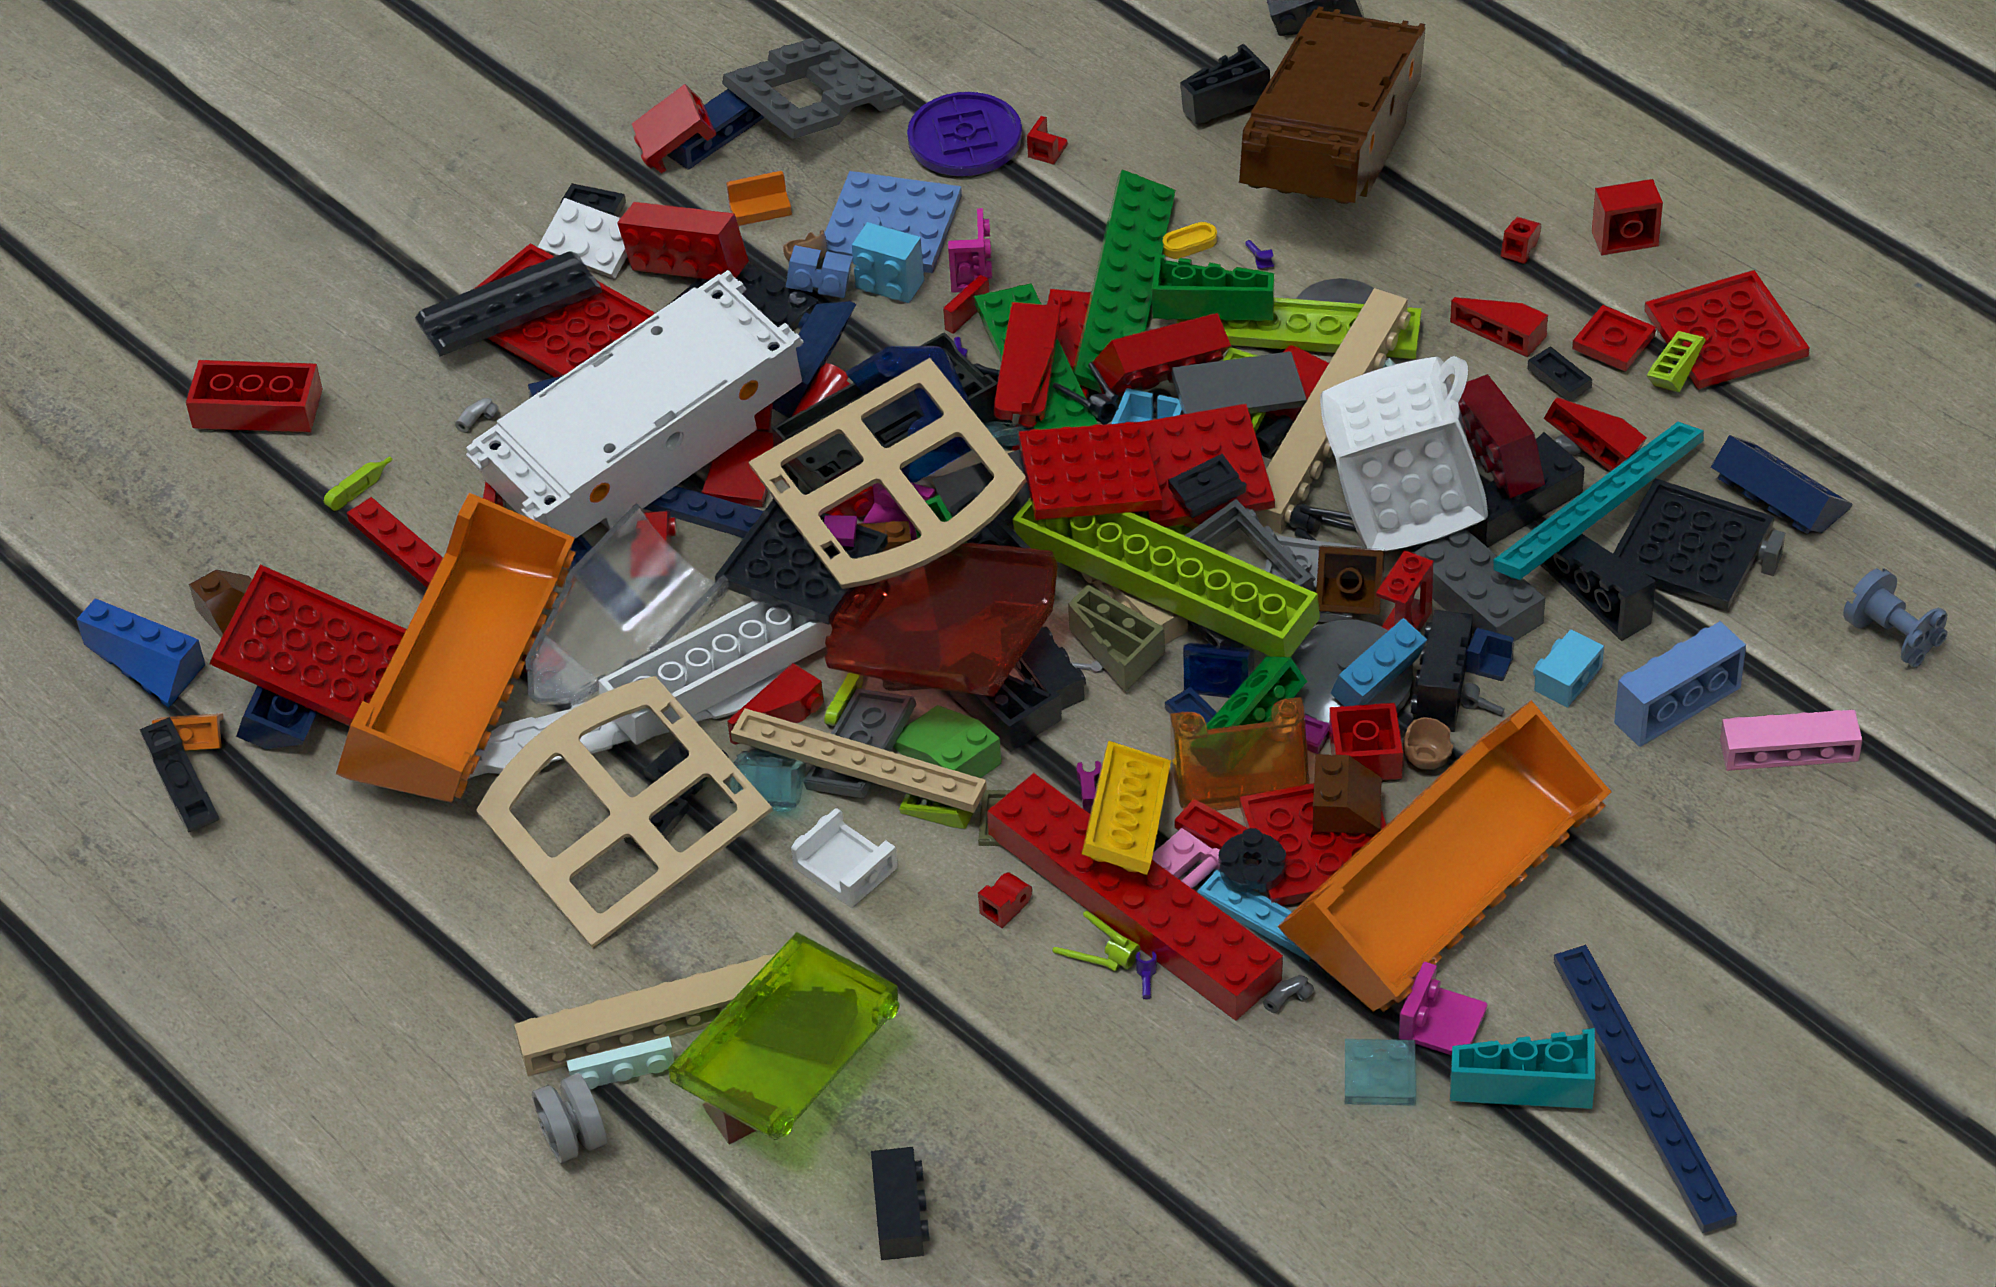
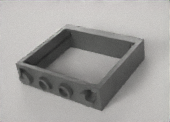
M1237 499L1185 535L1202 544L1213 547L1240 528L1292 583L1316 593L1313 583L1316 578L1310 573L1309 567L1307 565L1301 566L1296 561L1297 558L1290 547L1287 545L1282 547L1274 531L1268 525L1263 527L1259 523V519L1253 509H1246ZM1188 620L1224 660L1246 646Z

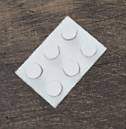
M566 198L561 203L538 245V248L554 257L569 251L575 252L588 270L612 279L616 278L627 258L626 249L617 225L620 218Z

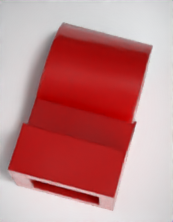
M1517 216L1504 231L1501 257L1525 264L1529 259L1530 250L1538 242L1541 223Z
M1010 872L1004 873L999 877L994 886L986 885L978 892L979 914L1000 928H1003L1028 903L1033 891L1032 886ZM993 908L998 910V914L993 911Z

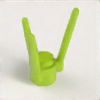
M1084 911L1083 916L1111 937L1104 951L1105 954L1109 955L1108 959L1059 947L1052 949L1055 954L1106 966L1116 972L1119 966L1129 969L1134 964L1136 954L1140 952V945L1121 936L1090 912Z

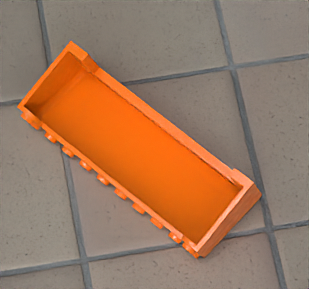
M469 493L457 515L446 553L370 703L362 701L350 725L336 775L352 781L450 803L453 802L455 797L461 799L468 784L467 780L470 774L473 775L480 759L476 755L477 750H485L492 734L487 730L490 725L496 727L503 711L499 705L501 701L508 702L514 685L510 684L512 678L519 679L526 662L521 659L523 655L530 656L537 639L532 636L534 632L541 633L548 616L543 613L545 609L551 611L559 593L554 590L556 586L562 588L567 579L569 568L576 554L575 551L571 550L575 537Z
M1531 700L1481 737L1277 927L1289 940L1374 1012L1380 1008L1382 1012H1385L1395 1002L1399 1003L1413 991L1411 987L1423 962L1435 965L1442 958L1439 952L1445 946L1448 950L1455 946L1464 937L1461 931L1466 926L1471 929L1485 917L1482 911L1488 905L1491 909L1498 905L1507 896L1504 890L1509 885L1514 888L1528 876L1525 870L1530 865L1533 868L1537 867L1549 856L1546 850L1551 845L1556 848L1570 836L1567 830L1572 825L1577 828L1589 817L1591 819L1606 806L1603 800L1611 793V790Z

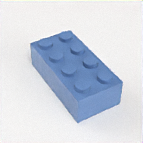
M1720 621L1709 628H1703L1697 635L1687 641L1677 643L1671 650L1661 656L1651 658L1637 670L1627 672L1618 680L1614 723L1641 747L1741 688L1746 644Z

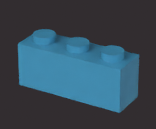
M1402 618L1338 675L1330 694L1344 706L1366 705L1419 658L1427 639L1408 621Z

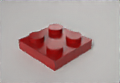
M1602 305L1574 338L1572 349L1626 372L1654 338L1656 326Z

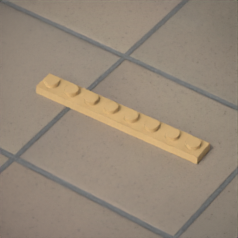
M744 708L731 731L732 741L972 813L975 812L987 789L985 779Z

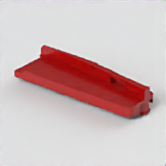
M1062 296L1059 297L1057 306L1012 302L994 402V415L997 418L1012 420L1013 414L1021 415V421L1019 422L1025 428H1032L1036 425V416L1040 415V421L1044 419L1061 317ZM1042 378H1043L1044 383H1043L1042 388H1041V390H1040L1039 386H1040V383H1041Z

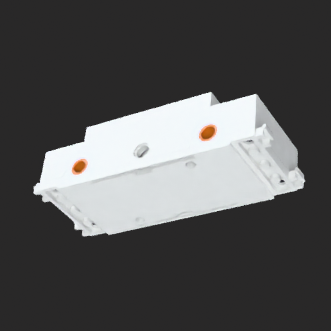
M727 270L722 275L718 274L698 289L694 287L497 420V424L474 439L473 443L466 447V456L479 471H482L484 480L517 513L575 537V539L599 522L611 531L626 521L630 513L639 512L757 430L754 415L802 382L796 348L800 347L804 342L786 323L777 327L742 295L746 290L743 283L733 277L732 273Z

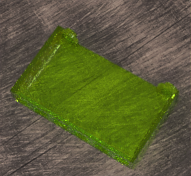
M796 932L668 1068L670 1082L773 1140L786 1137L799 1117L885 1022L892 1020L896 1016L900 1007L898 987L896 984Z

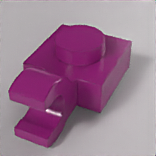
M1095 761V770L1091 772L1083 770L1082 762L1077 763L1076 767L1077 779L1081 786L1082 808L1090 814L1097 788L1095 784L1098 783L1101 763L1099 761Z

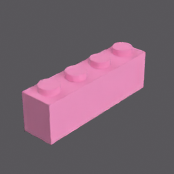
M1834 710L1828 712H1803L1799 714L1723 719L1720 743L1726 770L1728 771L1859 761L1862 736L1855 710Z

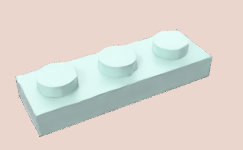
M669 1036L567 1061L569 1075L580 1073L589 1090L597 1086L617 1081H627L633 1077L660 1073L666 1069L675 1068Z

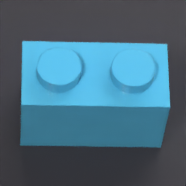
M1570 629L1563 639L1559 638L1555 641L1550 654L1545 659L1541 658L1537 662L1533 671V676H1535L1534 691L1568 708L1602 668L1604 645Z

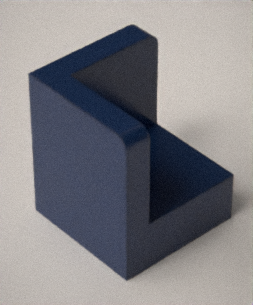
M1477 628L1467 649L1466 672L1503 681L1513 660L1514 638Z

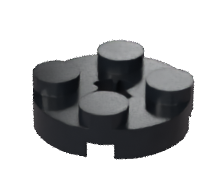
M1248 828L1242 834H1238L1226 841L1219 851L1218 863L1221 878L1229 887L1239 892L1247 893V889H1258V893L1271 890L1284 878L1286 851L1273 837L1262 834L1256 828ZM1246 860H1258L1259 865L1256 866L1253 863L1246 865Z

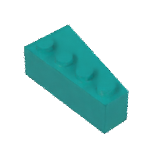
M1595 1028L1583 1029L1581 1035L1566 1036L1565 1032L1551 1033L1550 1039L1531 1041L1530 1036L1516 1038V1041L1510 1044L1501 1045L1496 1040L1452 1046L1450 1101L1592 1109Z

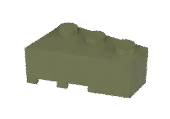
M1087 585L1068 603L1070 631L1125 692L1165 654L1163 626L1092 586Z

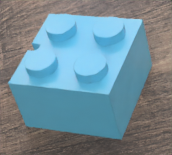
M867 222L852 243L853 264L856 265L854 268L856 288L910 303L924 282L921 237Z
M1126 388L1119 404V409L1116 411L1111 424L1153 420V393ZM1163 395L1158 396L1157 419L1183 415L1179 399Z

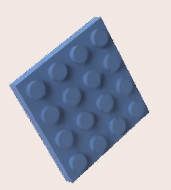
M849 171L825 231L827 251L853 256L852 243L865 224L869 222L921 237L923 271L933 273L962 196L961 186Z

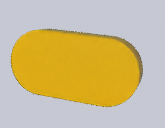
M1198 222L1168 232L1162 240L1164 244L1162 253L1169 258L1179 259L1212 248L1217 243V229L1210 223Z

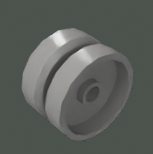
M580 1073L561 1080L560 1092L562 1099L557 1090L549 1084L532 1091V1099L541 1130L559 1163H564L578 1156V1140L590 1152L607 1145L606 1132L594 1098Z

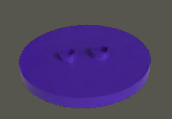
M978 92L951 93L927 102L915 112L907 129L908 145L915 159L928 169L952 176L978 175L999 168L1017 153L1022 142V124L1019 115L1012 106L995 96Z

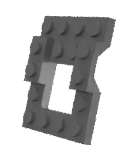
M808 38L794 44L770 50L768 61L723 74L722 81L725 87L792 139L839 125L853 107L869 103L877 110L883 111L902 105L904 99L903 93L840 47L839 44L834 41L820 44L814 38ZM806 77L824 92H822L821 102L798 108L772 87Z

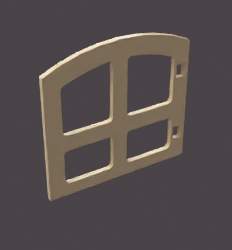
M931 358L749 461L750 468L842 589L872 584L899 576L949 553L988 525L1014 499L1027 482L1026 476ZM916 388L924 389L944 415L889 448L882 447L863 423V419ZM836 434L844 435L863 459V462L810 494H802L782 469V466ZM955 437H962L994 478L962 511L949 521L942 522L902 473L901 469ZM783 479L789 488L780 493L773 483ZM880 483L919 531L921 537L881 553L852 559L821 520L820 516L873 484ZM830 545H833L839 553L832 559L823 550Z
M652 676L602 693L573 708L548 725L529 741L506 765L490 786L476 811L587 943L594 948L772 812L773 808L656 676ZM670 706L681 718L673 724L663 714ZM648 708L689 752V756L635 797H629L581 743L580 739L583 735L604 724ZM560 756L607 808L610 815L558 856L552 858L543 851L514 817L511 809L537 774L554 757ZM710 777L737 806V811L683 852H677L650 820L655 814L701 779ZM731 777H734L743 787V790L737 794H734L725 784ZM631 837L658 867V871L604 913H597L573 886L571 879L622 839Z

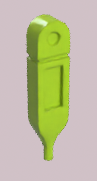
M389 456L381 462L366 463L341 481L338 486L336 485L329 490L324 497V504L334 511L341 509L347 502L352 501L379 480L385 466L393 461V459Z
M864 659L859 667L850 670L826 711L824 718L826 725L835 727L855 690L862 688L865 668L869 663L868 659Z

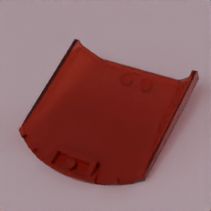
M964 542L949 553L924 566L896 577L872 584L856 586L830 622L832 631L830 636H826L825 639L827 647L825 661L827 667L871 678L925 688L995 696L1053 611L1058 570L1054 553L1050 550Z

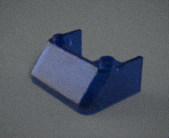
M890 346L846 371L847 376L865 394H868L931 358L972 409L949 356L943 349L937 346ZM916 388L914 393L925 416L916 420L910 426L908 436L944 415L922 388ZM955 437L906 465L901 471L911 483H916L972 451V449L962 437Z

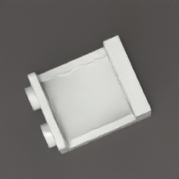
M835 808L828 815L821 817L817 824L805 835L799 836L791 847L794 868L850 908H853L898 868L896 847L886 840L879 847L843 822L842 811L838 808Z

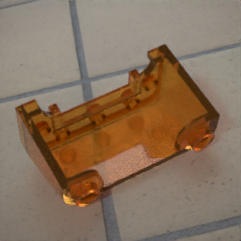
M1302 697L1283 699L1275 703L1272 707V721L1215 729H1207L1204 718L1198 713H1171V768L1180 807L1184 810L1195 799L1215 811L1240 808L1239 797L1310 784L1305 710Z

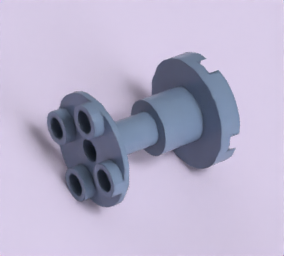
M1876 568L1866 574L1852 592L1857 596L1853 603L1846 602L1843 612L1844 619L1856 628L1866 627L1873 621L1885 629L1894 626L1907 636L1901 649V660L1912 667H1917L1922 663L1926 654L1933 646L1938 647L1945 641L1948 631L1944 627L1948 614L1942 608H1935L1918 620L1905 611L1906 603L1894 595L1897 587L1896 576L1883 568V572Z

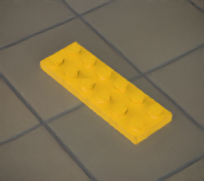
M1108 741L1083 845V855L1089 856L1098 862H1108L1121 866L1129 872H1140L1147 875L1152 861L1171 760Z

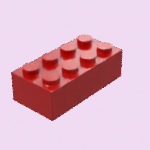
M633 202L617 222L632 270L711 280L718 274L722 275L727 270L736 278L749 262L735 213Z
M1218 313L1113 339L1095 358L1093 363L1111 391L1117 394L1118 397H1122L1126 388L1136 389L1142 387L1143 390H1148L1156 387L1162 381L1168 380L1169 383H1174L1171 375L1173 367L1220 361L1223 359V354L1231 347V344Z
M198 360L186 400V406L192 428L311 432L323 388L316 363Z

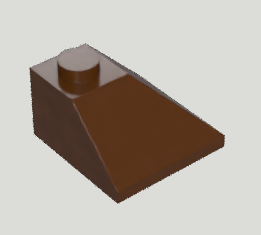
M216 569L190 583L189 587L197 612L222 638L252 579L248 575Z

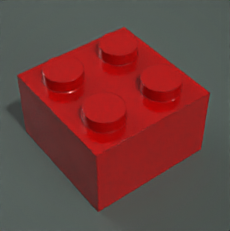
M1653 179L1595 188L1592 234L1601 256L1659 246L1663 201Z
M1395 703L1329 707V739L1332 755H1349L1380 776L1382 780L1402 779L1403 749Z

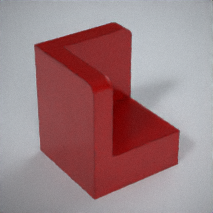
M1040 116L1027 135L1028 158L1052 165L1056 163L1068 145L1066 138L1048 133L1047 117Z

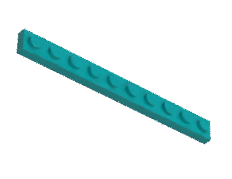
M1676 422L1494 558V571L1505 574L1510 578L1521 580L1704 441V430Z

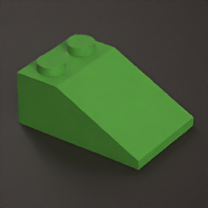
M939 705L904 727L893 746L904 756L978 778H982L1002 764L1000 738L979 720Z

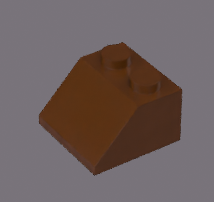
M1320 545L1316 588L1319 611L1380 615L1381 598L1376 596V592L1383 583L1385 549Z
M1315 754L1313 831L1377 834L1380 831L1382 778L1349 755Z

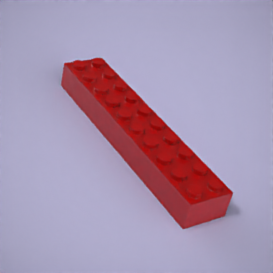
M1035 773L1031 774L987 810L988 835L995 838L1000 845L1120 935L1140 945V950L1152 958V951L1155 952L1156 960L1160 965L1235 1021L1282 981V954L1154 860L1151 861L1146 875L1140 872H1129L1121 866L1108 862H1098L1089 856L1083 855L1082 850L1090 813Z

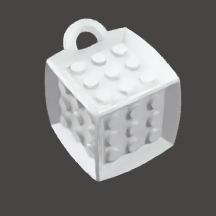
M1453 356L1445 362L1439 357L1404 362L1360 375L1322 392L1320 404L1323 425L1336 458L1347 507L1364 548L1385 549V552L1403 549L1448 536L1487 518L1488 510L1483 484L1467 441L1458 404L1468 377V365L1465 360ZM1450 374L1455 375L1453 385L1449 379Z

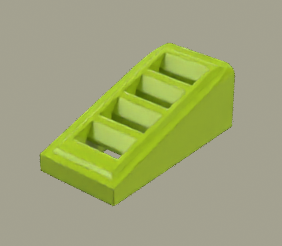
M1678 331L1650 368L1647 378L1656 387L1680 392L1706 339L1702 336ZM1683 341L1692 343L1690 347L1682 346ZM1678 351L1684 352V355L1680 356L1677 353Z
M906 793L899 808L901 814L960 829L967 828L973 815L972 812L949 805L944 807L945 804L936 801L933 806H930L932 800L923 798L921 804L917 805L920 797Z

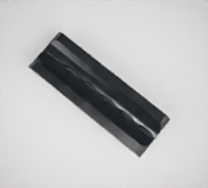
M569 251L424 308L418 312L415 320L439 357L603 291L579 255Z

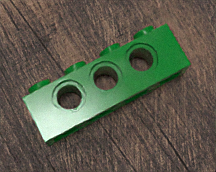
M1266 656L1188 747L1205 770L1230 772L1308 681L1291 657Z

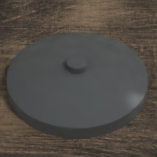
M1361 620L1331 621L1311 629L1291 656V659L1308 681L1289 702L1295 712L1300 716L1304 714L1329 724V707L1344 706L1330 694L1338 675L1389 630L1374 623ZM1413 664L1366 705L1395 703L1398 714L1405 706L1412 691Z

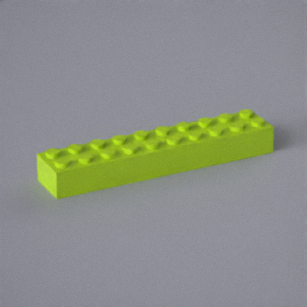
M1029 498L1012 519L1015 533L1033 551L1269 656L1291 657L1320 619L1317 593L1131 512L1035 520L1031 498Z

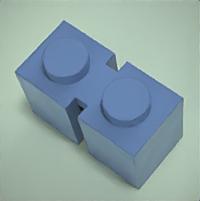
M795 245L789 261L786 287L812 292L813 287L819 288L818 294L844 298L849 283L853 256L827 251L822 269L820 270L816 269L821 250Z

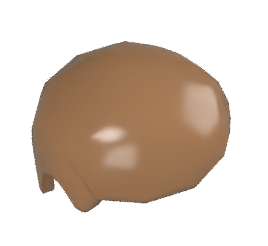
M820 230V235L817 237L813 232H810L805 240H792L783 246L784 256L788 261H790L795 245L821 250L818 262L825 258L827 252V240L824 230Z
M1426 717L1413 720L1407 728L1403 739V750L1406 758L1419 769L1434 770L1443 767L1451 757L1454 747L1450 741V729L1448 726L1437 719Z

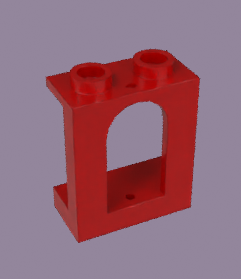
M1406 550L1403 551L1376 592L1377 597L1395 603V607L1381 627L1390 630L1404 618L1420 632L1432 613L1433 560ZM1419 585H1420V600L1414 598L1415 593H1416V591H1417Z

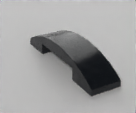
M169 717L141 728L140 733L158 775L188 833L219 821V816L196 775L171 718Z

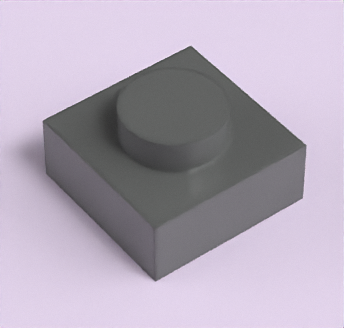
M1773 529L1769 541L1763 540L1758 559L1763 560L1761 573L1774 576L1783 555L1785 532Z

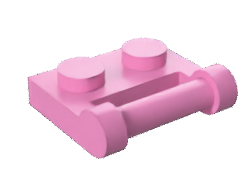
M1181 828L1153 852L1152 860L1177 878H1180L1199 860H1202L1203 862L1181 880L1193 889L1214 869H1220L1218 863L1220 850L1210 848Z

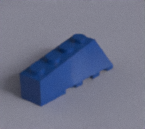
M96 598L76 619L86 647L109 664H115L121 669L122 674L129 679L134 678L142 685L145 691L149 694L154 693L160 698L161 703L168 708L206 665L199 639Z

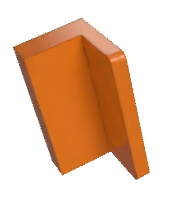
M783 171L726 183L729 208L731 213H735L738 226L792 215Z
M223 713L170 717L182 740L185 751L222 747L220 721L223 720ZM161 717V718H157V719H155V720H152V724H154V723H156V722H159V721H161V720H164V719H166V718H169V717Z

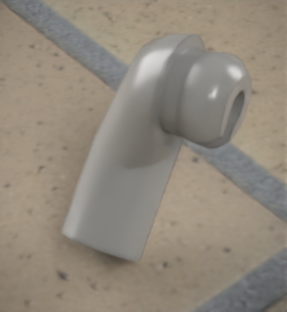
M483 398L464 410L455 422L456 428L461 432H468L482 413L487 418H492L499 409L498 405L493 403V399Z

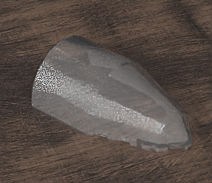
M636 503L568 573L565 579L566 584L559 598L556 597L552 605L553 610L546 624L542 625L525 659L528 676L527 692L530 699L540 705L574 706L599 693L598 680L689 634L730 591L728 579L722 575L715 583L693 568L660 536L650 524L641 507Z

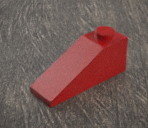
M1454 297L1451 300L1450 322L1528 358L1547 337L1548 314L1523 303Z
M1558 397L1553 401L1543 418L1610 471L1639 451L1647 439L1646 436L1623 418Z
M792 663L727 721L730 742L734 745L739 744L732 741L731 731L744 708L793 723L802 722L811 713L818 711L824 702L822 681Z

